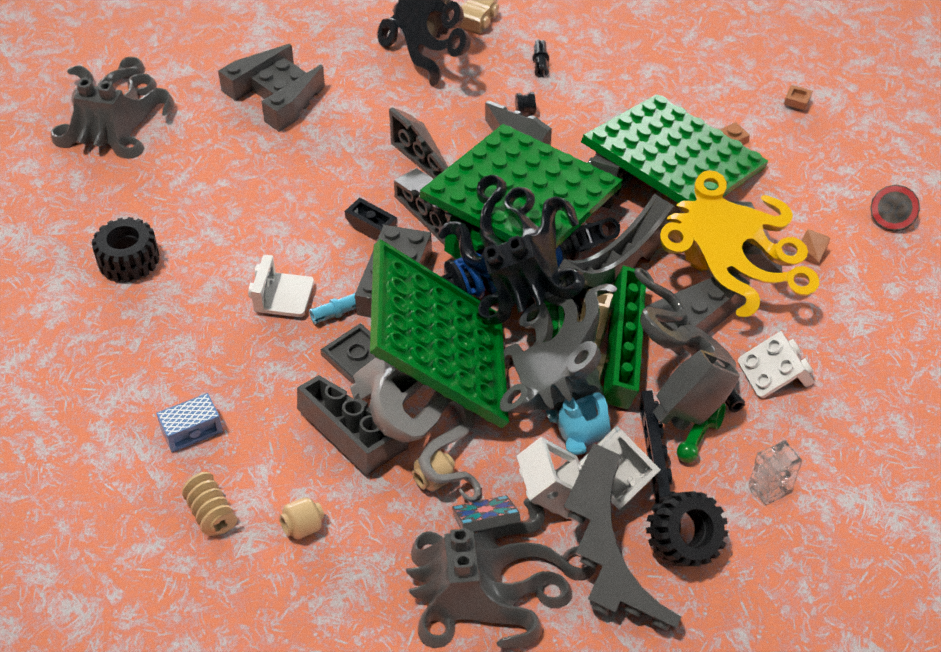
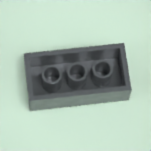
M383 225L378 240H383L427 268L432 256L431 232ZM373 252L355 293L357 315L371 318Z

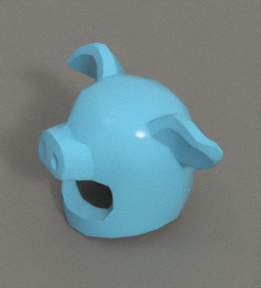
M594 392L576 401L573 397L571 401L566 399L559 411L545 410L549 421L557 423L560 434L566 441V450L575 455L586 453L587 446L600 442L611 431L607 402L605 397L598 392Z

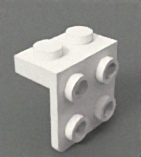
M263 254L261 263L257 264L255 268L254 283H250L248 290L249 298H252L254 312L294 317L304 316L314 286V279L309 276L276 273L274 257Z
M782 331L757 345L738 359V363L760 398L769 396L796 378L806 388L815 383L810 375L814 371L806 358L801 360L798 355L802 352L794 339L789 341Z

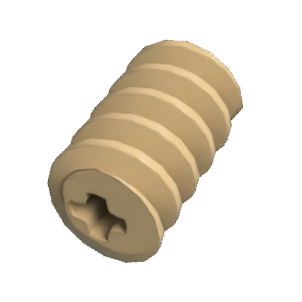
M210 472L198 473L185 483L182 488V496L196 518L197 524L200 525L202 533L206 536H219L228 532L236 525L237 517L233 514L231 506L228 505L227 499L223 497L222 490L219 489L218 483Z

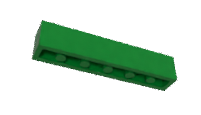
M623 265L613 283L617 291L613 294L610 311L603 395L607 404L628 410L639 392L643 339L640 317L642 310L645 308L646 286L636 278L634 268Z

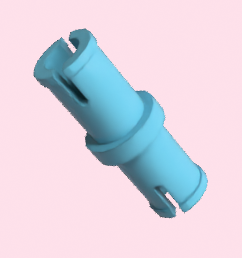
M355 293L340 299H330L327 304L309 309L312 322L316 325L332 317L340 318L343 313L356 309Z

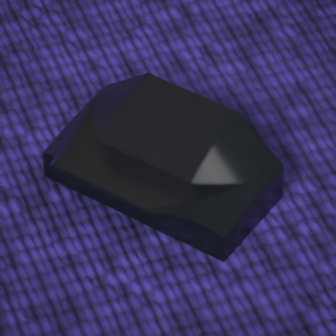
M360 197L345 210V218L352 227L373 240L378 239L383 225L395 226L398 223L396 216Z

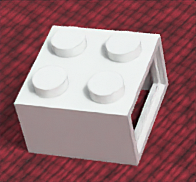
M616 426L598 445L621 455V462L614 479L611 502L620 510L660 469ZM588 454L576 464L580 471Z
M540 437L517 455L520 466L519 472L524 479L527 489L526 495L533 504H538L550 512L568 519L569 512L565 511L564 505L580 473L576 465L579 462L578 457ZM549 451L564 458L567 462L555 470Z

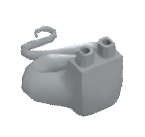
M374 358L353 375L355 383L350 386L353 398L357 400L359 398L362 400L371 399L370 410L374 424L385 436L405 443L422 439L436 425L446 406L452 405L461 415V423L428 443L418 462L421 472L431 482L438 484L460 480L469 482L474 488L473 497H469L461 488L459 491L468 502H475L481 495L480 483L474 476L466 471L439 474L430 464V458L436 451L468 435L474 426V412L466 410L462 405L436 391L424 409L415 418H411L404 411L403 404L423 384L377 358Z

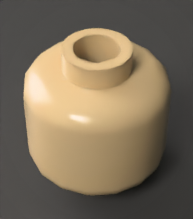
M439 450L436 451L430 458L431 467L439 474L454 473L455 463L448 453L443 454ZM418 459L415 461L412 476L421 489L436 491L447 484L429 481L421 472Z
M303 497L284 505L282 514L279 515V520L287 536L291 535L294 539H302L320 530L324 511L318 502L314 503L310 498Z

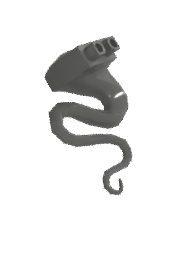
M636 268L634 270L636 278L649 290L665 299L675 311H667L655 307L644 308L640 317L642 329L652 341L667 349H678L681 347L692 355L672 373L656 395L660 404L653 413L660 423L667 425L671 420L676 428L683 431L691 423L701 425L726 401L737 384L740 374L736 370V362L722 345L698 327L684 325L676 328L674 331L665 328L660 322L679 323L687 317L685 308L675 294L654 283L653 278L646 270Z

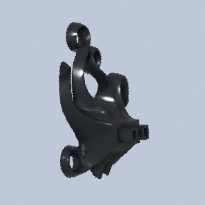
M398 0V3L393 8L394 15L383 19L378 27V41L380 45L385 47L393 45L398 37V28H401L411 60L415 65L426 69L430 73L429 83L431 86H435L441 79V69L432 59L423 56L422 51L424 47L436 51L447 49L450 56L456 57L464 55L469 50L471 44L469 34L461 28H456L463 22V9L457 2L452 0ZM456 28L450 33L447 39H437L440 37V34L446 35L449 29ZM460 39L459 46L455 48V43Z
M497 175L483 177L478 182L476 189L478 200L484 204L480 216V237L484 247L482 256L475 252L469 229L464 223L449 221L443 224L438 232V237L441 239L450 234L456 235L459 241L460 254L466 265L494 283L497 293L485 296L478 307L480 317L492 325L506 322L511 316V310L515 303L518 313L526 309L530 298H533L536 306H539L544 302L546 292L559 298L567 299L579 294L585 285V278L581 271L576 268L559 269L556 259L555 215L557 211L561 210L565 212L570 225L577 226L579 222L573 205L561 197L548 198L543 204L541 225L537 226L525 215L534 206V194L525 187L513 188L505 197V210L508 215L518 221L522 233L521 236L517 235L509 238V241L504 243L494 234L491 225L494 206L504 198L507 192L506 182ZM489 186H497L490 197L485 196V190ZM517 198H526V203L520 209L513 207V203ZM565 276H573V284L568 287L561 286V280ZM498 303V311L490 315V306Z

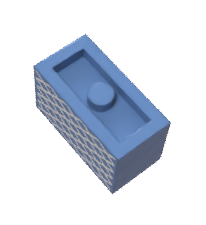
M208 393L156 413L160 429L171 452L223 432L220 416Z

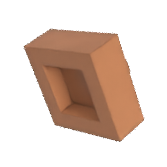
M791 85L785 97L784 105L806 110L813 91Z
M736 122L719 129L726 136L738 140L742 144L749 142L750 134Z

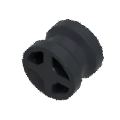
M529 92L527 95L515 94V107L522 115L525 112L536 114L534 92Z

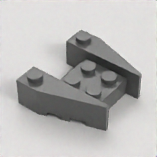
M290 43L235 60L218 70L221 91L234 101L239 100L252 91L264 99L261 101L264 122L278 132L294 123L300 117L299 113L302 109H306L310 105L312 97L318 95L325 87L323 65L320 64L306 73L294 65L292 45Z

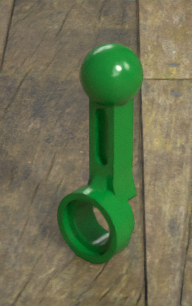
M725 403L701 425L694 423L686 441L680 443L677 447L676 453L679 460L684 463H691L697 459L699 454L698 446L707 429L710 427L718 430L721 427L726 411Z

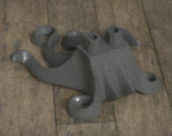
M125 57L120 62L118 70L106 75L97 86H93L92 73L85 67L77 65L67 70L68 74L76 75L81 79L72 92L73 113L70 124H60L51 130V140L55 146L60 148H70L77 143L86 144L93 141V146L100 147L110 144L118 157L132 159L138 157L144 151L143 143L131 137L135 127L160 103L165 104L162 115H169L175 107V102L166 89L157 88L156 81L150 75L143 74L145 67L142 61L136 57ZM122 78L128 79V91L123 94L122 90L114 89L113 86L116 81ZM140 84H147L146 87L137 88ZM128 144L134 145V146L131 147V148H129V147H124L125 145H128Z
M566 276L561 280V286L568 287ZM599 285L587 292L585 295L586 313L581 322H579L577 307L571 298L563 299L546 292L544 301L556 306H562L565 312L563 325L553 339L552 318L544 302L539 306L533 303L523 311L519 320L520 325L528 329H535L536 342L525 351L516 343L504 349L506 379L507 371L514 362L521 384L512 386L503 395L500 401V409L509 413H523L531 410L559 411L566 399L571 401L573 397L576 401L594 392L603 395V387L599 383V372L596 368L601 359L600 349L595 344L600 317L597 297L603 294H614L617 291L614 285ZM521 393L519 399L516 402L512 403L515 396Z
M528 498L524 500V505L530 513L529 519L516 524L483 530L477 533L469 531L467 528L453 529L449 534H445L444 538L434 532H423L416 538L411 550L412 561L420 567L406 569L407 574L413 579L425 583L424 585L409 589V593L414 598L429 603L419 620V638L428 647L434 649L445 647L452 641L455 634V620L466 619L489 623L522 625L527 630L525 633L502 638L497 642V646L500 648L527 647L539 639L542 629L541 622L537 614L532 610L513 606L514 603L525 594L535 592L537 598L544 606L561 608L568 605L571 601L573 591L564 577L550 571L538 572L523 581L502 583L500 575L504 567L520 558L539 557L558 565L562 572L572 580H586L595 573V569L586 565L583 568H579L568 563L570 557L578 556L576 554L578 546L568 549L561 556L552 548L538 543L521 542L498 546L495 543L497 539L504 536L533 533L543 525L545 519L543 507L533 504ZM427 544H430V545H431V546L428 547V548L421 549L424 545H427ZM553 584L559 587L561 592L558 597H549L543 592V588L546 585ZM433 622H441L445 626V632L442 635L431 634L428 631V626Z

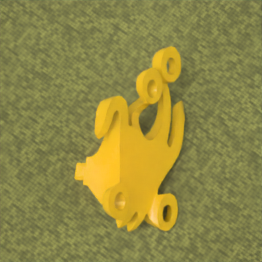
M709 170L702 172L696 179L694 191L697 200L679 202L676 206L684 213H674L667 217L670 223H667L662 228L660 234L663 249L670 254L684 252L685 259L690 262V266L699 271H706L708 269L720 285L743 295L747 300L745 305L736 310V315L739 317L753 315L759 308L760 297L754 288L734 278L727 271V267L732 266L742 275L761 283L773 284L787 281L793 293L803 297L813 294L818 289L819 277L811 268L797 266L788 272H767L753 265L743 253L742 245L744 242H747L762 250L768 259L778 265L792 266L805 260L808 249L800 239L786 237L777 244H774L768 240L763 229L775 232L781 231L792 221L793 213L791 209L779 199L767 195L761 197L764 204L777 212L779 216H773L727 201L723 198L727 186L724 176L717 171ZM704 183H716L718 188L716 190H708L705 188ZM668 237L672 238L676 243L671 242ZM791 246L797 250V253L793 256L786 255L782 251V247ZM794 278H805L809 281V284L803 287L798 286L794 282Z

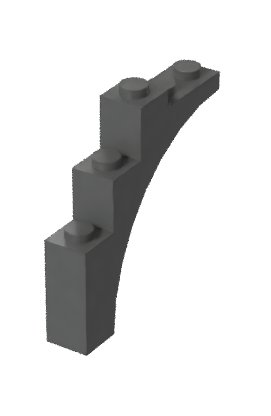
M654 194L634 222L610 245L583 260L572 261L564 259L559 268H576L583 273L585 285L579 294L582 298H585L588 289L604 284L612 285L623 265L634 268L641 257L650 261L661 244L660 234L662 228L667 223H670L667 217L674 213H681V210ZM566 276V279L572 283L574 282L573 276Z
M593 443L564 505L565 511L569 512L568 518L584 524L585 520L589 521L588 527L576 550V554L581 557L579 562L595 570L597 565L602 567L588 597V600L593 602L591 608L608 616L610 611L617 613L620 604L623 603L626 605L624 610L632 615L641 618L644 613L654 618L652 624L666 631H669L670 627L677 629L682 617L660 604L642 588L628 569L617 547L612 528L611 498L614 479L621 462V455Z

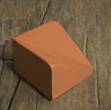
M807 229L801 239L808 249L805 260L819 265L828 249L830 237Z

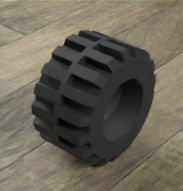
M128 217L127 219L117 218L116 221L111 220L107 222L106 226L102 225L99 231L93 235L92 248L99 271L108 279L113 278V281L116 282L120 280L130 282L133 279L136 281L141 276L146 277L149 275V271H153L156 268L155 264L159 262L160 255L153 228L147 222L143 223L141 219L134 220L133 217Z
M696 491L671 493L660 498V504H654L651 508L654 514L647 517L650 527H646V534H651V539L648 542L650 546L656 547L653 552L656 556H663L662 561L672 563L674 566H701L711 563V559H716L720 555L718 549H724L726 545L723 538L728 537V530L724 529V525L728 524L727 518H722L721 514L724 512L722 507L715 506L717 501L713 497L707 498V494L702 492L696 493ZM685 513L690 516L694 524V536L688 545L683 541L679 530L680 521Z

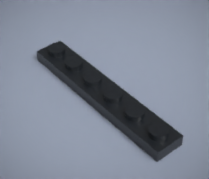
M647 390L641 391L639 410L647 456L660 469L651 479L655 504H660V498L675 493V491H670L672 472L671 468H666L665 462L668 460L667 446L662 445L661 441L664 437L663 424L658 423V419L653 413L659 402L654 401L653 391Z

